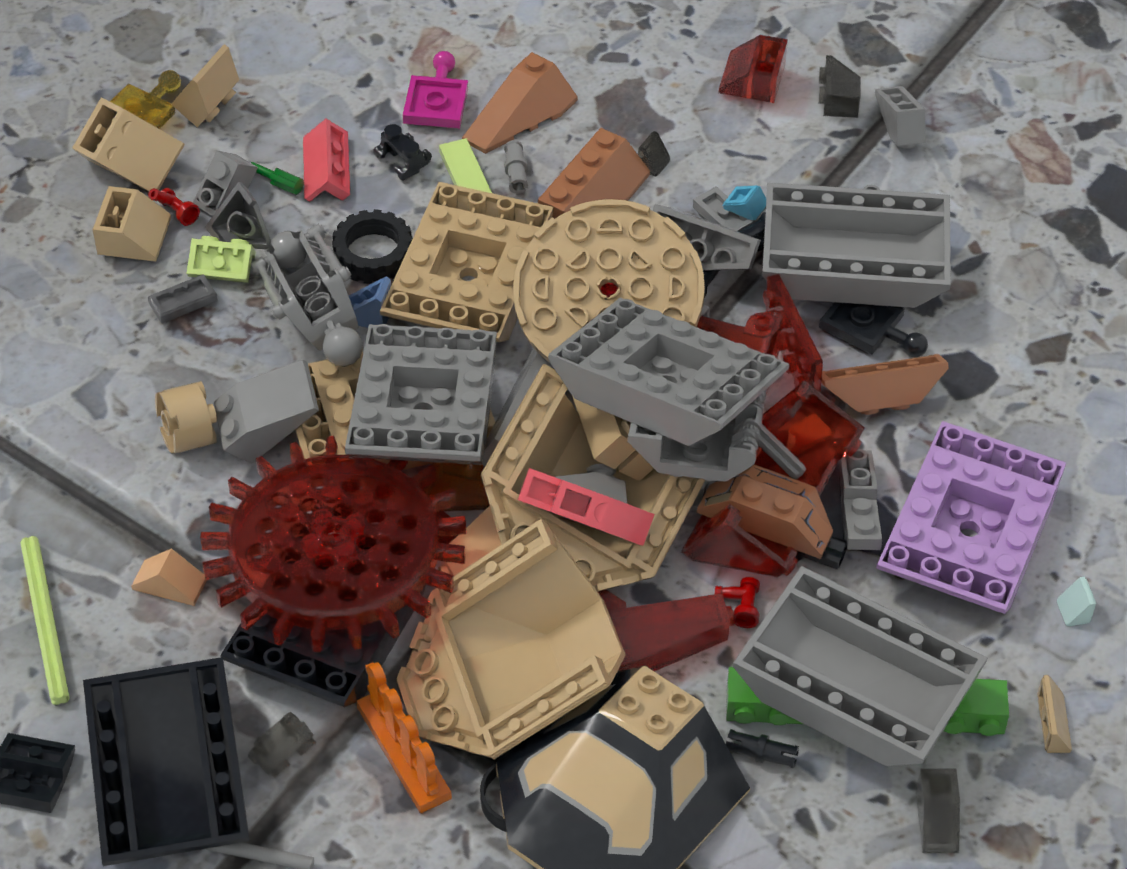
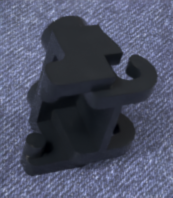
M390 124L385 127L384 132L381 133V143L373 149V154L377 158L380 157L382 159L387 153H390L393 157L400 155L405 160L404 168L396 166L394 169L398 174V178L402 181L419 173L420 168L426 166L432 158V154L427 149L421 151L419 144L414 141V137L410 133L404 135L401 127L396 124Z

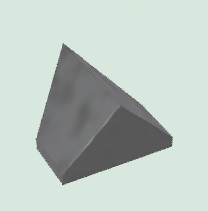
M238 182L205 228L211 236L218 238L219 241L231 242V239H242L248 241L254 249H268L271 239L257 201L242 182Z

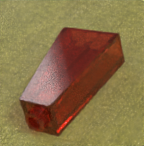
M723 593L608 610L626 654L618 671L646 666L655 672L727 641L729 626H734L733 610L731 606H726Z

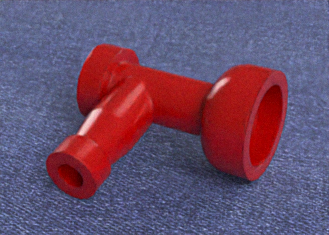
M153 188L149 191L148 197L153 201H158L163 206H169L175 210L177 220L184 226H189L198 219L200 208L191 201L182 202L176 197V193L171 188H164L161 191Z
M744 577L740 581V587L731 586L723 588V586H715V599L741 600V605L735 607L732 615V621L736 626L753 628L758 625L760 614L758 609L754 607L755 595L760 590V581L758 579Z

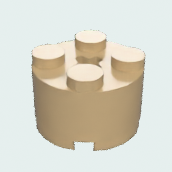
M201 381L163 390L155 394L157 417L161 416L163 424L160 427V431L166 447L171 453H181L217 443L216 433L212 426V423L217 422L215 408L213 404L207 405L205 400L206 391Z

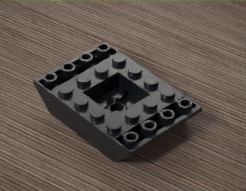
M316 504L220 657H223L224 661L344 708L356 703L368 691L367 685H369L365 665L379 662L382 667L423 597L435 558L436 548ZM331 520L333 525L340 528H346L353 524L359 527L365 537V543L358 545L354 550L359 561L342 570H338L335 564H328L326 562L314 566L307 559L304 547L314 542L315 536L311 534V529L315 525ZM328 616H337L341 619L333 625L323 622Z

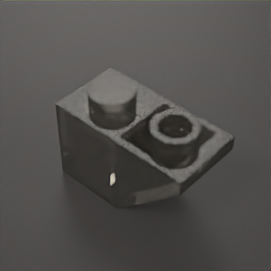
M826 55L825 67H819L818 84H824V87L819 86L818 104H823V116L858 118L861 98V77L832 55Z
M956 768L920 769L916 787V799L922 853H959L960 795Z

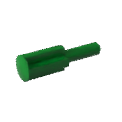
M251 162L258 167L257 174L271 179L270 184L295 195L302 191L304 186L302 178L279 168H275V171Z

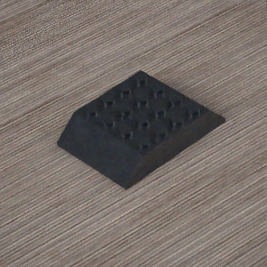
M223 657L83 680L103 866L250 841Z

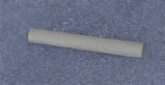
M236 843L206 849L295 869H313L314 857L247 843Z

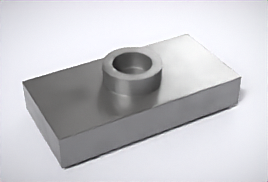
M204 274L148 296L149 305L161 324L218 301L216 292Z

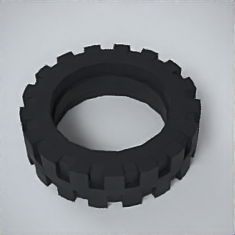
M373 209V212L363 210L359 211L358 215L351 214L347 216L345 222L341 221L337 225V231L334 230L332 236V247L340 264L347 267L352 274L350 276L351 280L356 282L363 280L366 284H372V281H378L386 276L395 279L413 237L409 225L406 226L405 220L401 217L396 218L394 213H382V210ZM373 234L386 236L397 244V247L390 254L373 259L359 257L348 249L356 239Z

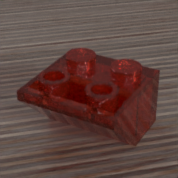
M758 35L731 50L718 93L775 103L786 64L788 39Z

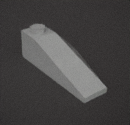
M654 205V212L665 218H670L685 232L687 239L698 253L703 270H750L752 268L761 240L671 207Z

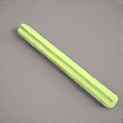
M36 536L24 537L20 543L49 696L52 704L59 705L67 703L70 697L40 544Z

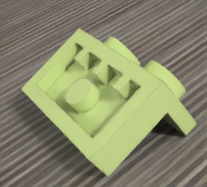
M202 236L201 239L192 238L186 274L188 277H198L204 274L207 279L248 283L251 262L256 257V251L248 241L242 239H231V242H222L213 236Z

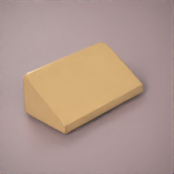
M1043 675L1037 697L1045 751L1047 753H1070L1072 746L1064 695L1049 675Z

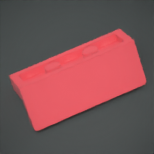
M326 118L303 137L304 199L309 202L324 190L342 201L350 195L348 132Z

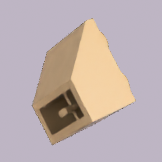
M108 186L92 229L97 255L156 262L171 220V214L137 189Z

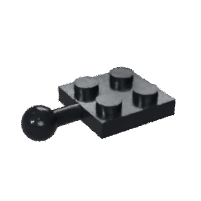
M834 302L820 319V329L870 354L876 351L886 337L903 345L904 351L911 357H920L928 349V341L923 334L917 332L907 334L895 328L904 316V307Z

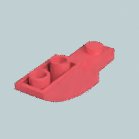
M528 468L517 499L641 546L645 543L655 515Z

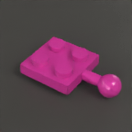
M440 51L433 58V66L436 70L435 77L411 75L402 115L403 124L460 129L468 93V80L447 78V74L455 67V58L448 51Z

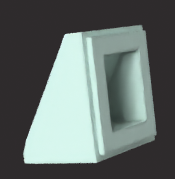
M1079 577L1058 597L1057 604L1066 626H1075L1090 623L1096 601L1087 579Z

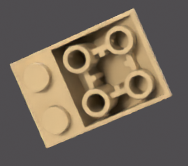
M101 97L72 149L88 161L149 192L153 188L160 189L185 144Z

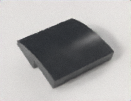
M8 733L0 746V803L52 813L69 773L75 753V745Z

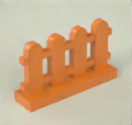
M379 662L365 665L369 681L367 689L370 695L357 700V709L419 813L421 814L452 799L451 790L435 765V756L430 745L427 742L422 743L420 740L418 728L413 717L404 714L402 702L397 691L394 688L389 689L387 686L383 668Z

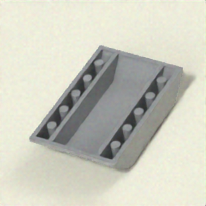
M767 182L762 276L790 299L916 308L948 291L951 286L950 195Z
M801 566L733 662V667L762 703L885 766L923 764L986 664L988 657Z

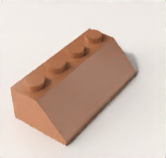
M600 128L539 197L538 204L552 206V217L555 219L563 213L570 211L571 207L585 202L606 199L628 201L649 177L650 170L626 138Z

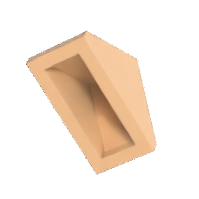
M171 548L145 559L131 587L135 591L195 606L207 581V577Z

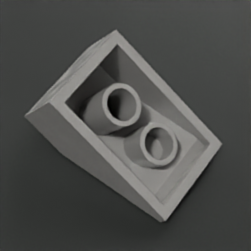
M300 360L236 383L214 401L224 451L251 464L319 411L308 363L305 360Z

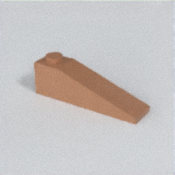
M531 52L512 70L463 135L462 139L467 138L470 146L486 154L514 140V135L526 129L531 132L538 128L539 123L549 118L553 121L561 117L578 101V96L555 63Z

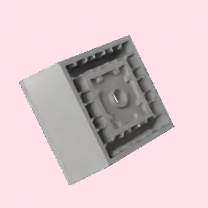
M619 298L549 353L548 356L549 362L574 399L687 446L722 430L789 369V363L779 360L773 355L758 352L742 343H735L720 337L714 332H707L690 325L688 322L676 320L662 314L660 311L648 309L635 304L632 300Z
M369 324L345 445V454L354 458L483 465L494 383L497 332L480 329L460 330Z

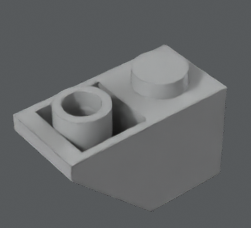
M216 151L193 203L213 216L238 182H242L247 189L249 188L258 167L237 154Z

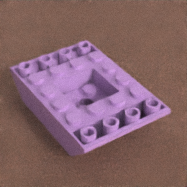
M942 421L881 554L876 569L1006 614L1012 606L1051 511L1066 462ZM972 529L977 535L973 537L965 536L961 530Z

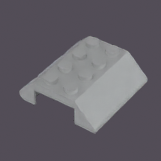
M767 389L722 430L690 446L632 422L629 429L628 442L658 473L669 474L674 477L685 476L700 478L706 481L726 482L755 464L758 442L756 441H758L764 411V404L762 403L766 399Z

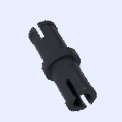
M730 729L727 738L739 741L741 744L726 741L729 751L754 757L755 761L760 763L766 760L790 766V768L795 767L797 759L783 754L787 753L798 756L799 746L770 740L769 736L764 734L758 737Z

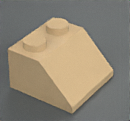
M224 44L171 104L197 128L204 120L210 123L220 112L217 105L220 102L226 105L236 93L232 88L240 79L229 47Z

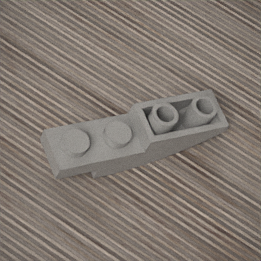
M840 450L841 511L844 540H847L848 550H881L882 534L877 506L878 488L872 450Z

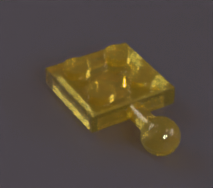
M166 70L160 74L158 85L150 93L128 83L110 102L160 129L176 113L171 103L161 99V97L165 93L177 91L181 85V78L177 72Z

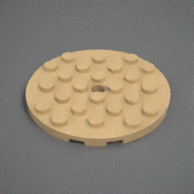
M615 199L595 200L575 205L570 208V211L563 213L555 219L552 217L534 233V238L528 244L525 251H522L516 266L513 282V299L519 324L533 348L548 362L549 353L619 298L632 300L635 304L660 311L666 316L688 322L690 325L697 327L703 309L705 293L702 264L696 249L694 250L685 232L670 218L661 216L650 210V207ZM606 283H613L618 288L616 293L610 295V297L600 292V288Z

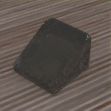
M652 132L638 148V155L649 168L650 175L656 177L670 162V156L658 132Z

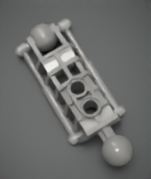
M319 223L308 229L305 234H303L302 230L278 233L271 240L270 247L264 251L267 256L264 258L260 257L251 262L250 267L254 275H261L264 280V287L274 306L271 312L279 320L287 316L319 351L323 350L325 357L335 366L345 367L354 364L362 354L363 343L361 336L355 331L359 326L344 284L345 281L351 278L352 274L347 267L340 264L332 248L325 243L323 238L326 237L325 233L327 232ZM308 254L312 262L286 277L282 268L292 269L298 267L305 261Z

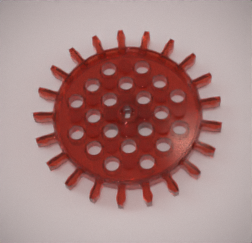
M334 436L327 437L325 445L326 455L307 459L304 458L303 451L297 442L290 443L292 464L278 470L265 458L259 456L256 458L257 472L263 479L258 484L251 487L234 477L228 480L230 494L242 500L237 508L211 503L209 506L211 521L230 525L229 531L201 532L200 535L202 550H228L229 556L202 562L206 580L233 574L235 581L215 590L218 605L222 608L246 596L252 603L240 613L242 628L248 630L261 617L268 614L278 619L273 629L274 642L277 645L283 644L294 625L311 628L310 634L314 652H321L325 642L326 630L347 628L349 640L354 650L361 649L363 638L361 626L378 620L381 621L385 630L392 638L400 636L399 623L394 612L405 605H408L427 619L431 616V602L420 594L425 585H430L448 593H452L454 590L453 575L435 569L437 561L465 564L466 560L465 546L440 543V537L466 534L465 516L437 518V512L457 505L456 491L454 488L428 497L424 489L437 481L436 468L432 464L410 478L402 472L408 464V461L390 460L386 464L371 458H354L348 455H339L338 445ZM396 553H406L403 555H395ZM296 561L294 564H287L288 562ZM322 567H329L325 570L320 569ZM354 573H362L361 575H352ZM390 578L396 579V580H394V581H386L387 579H390ZM280 587H287L284 590H277ZM312 593H321L320 595H317V596H311V595H310V594H312ZM345 599H355L349 602L343 601Z

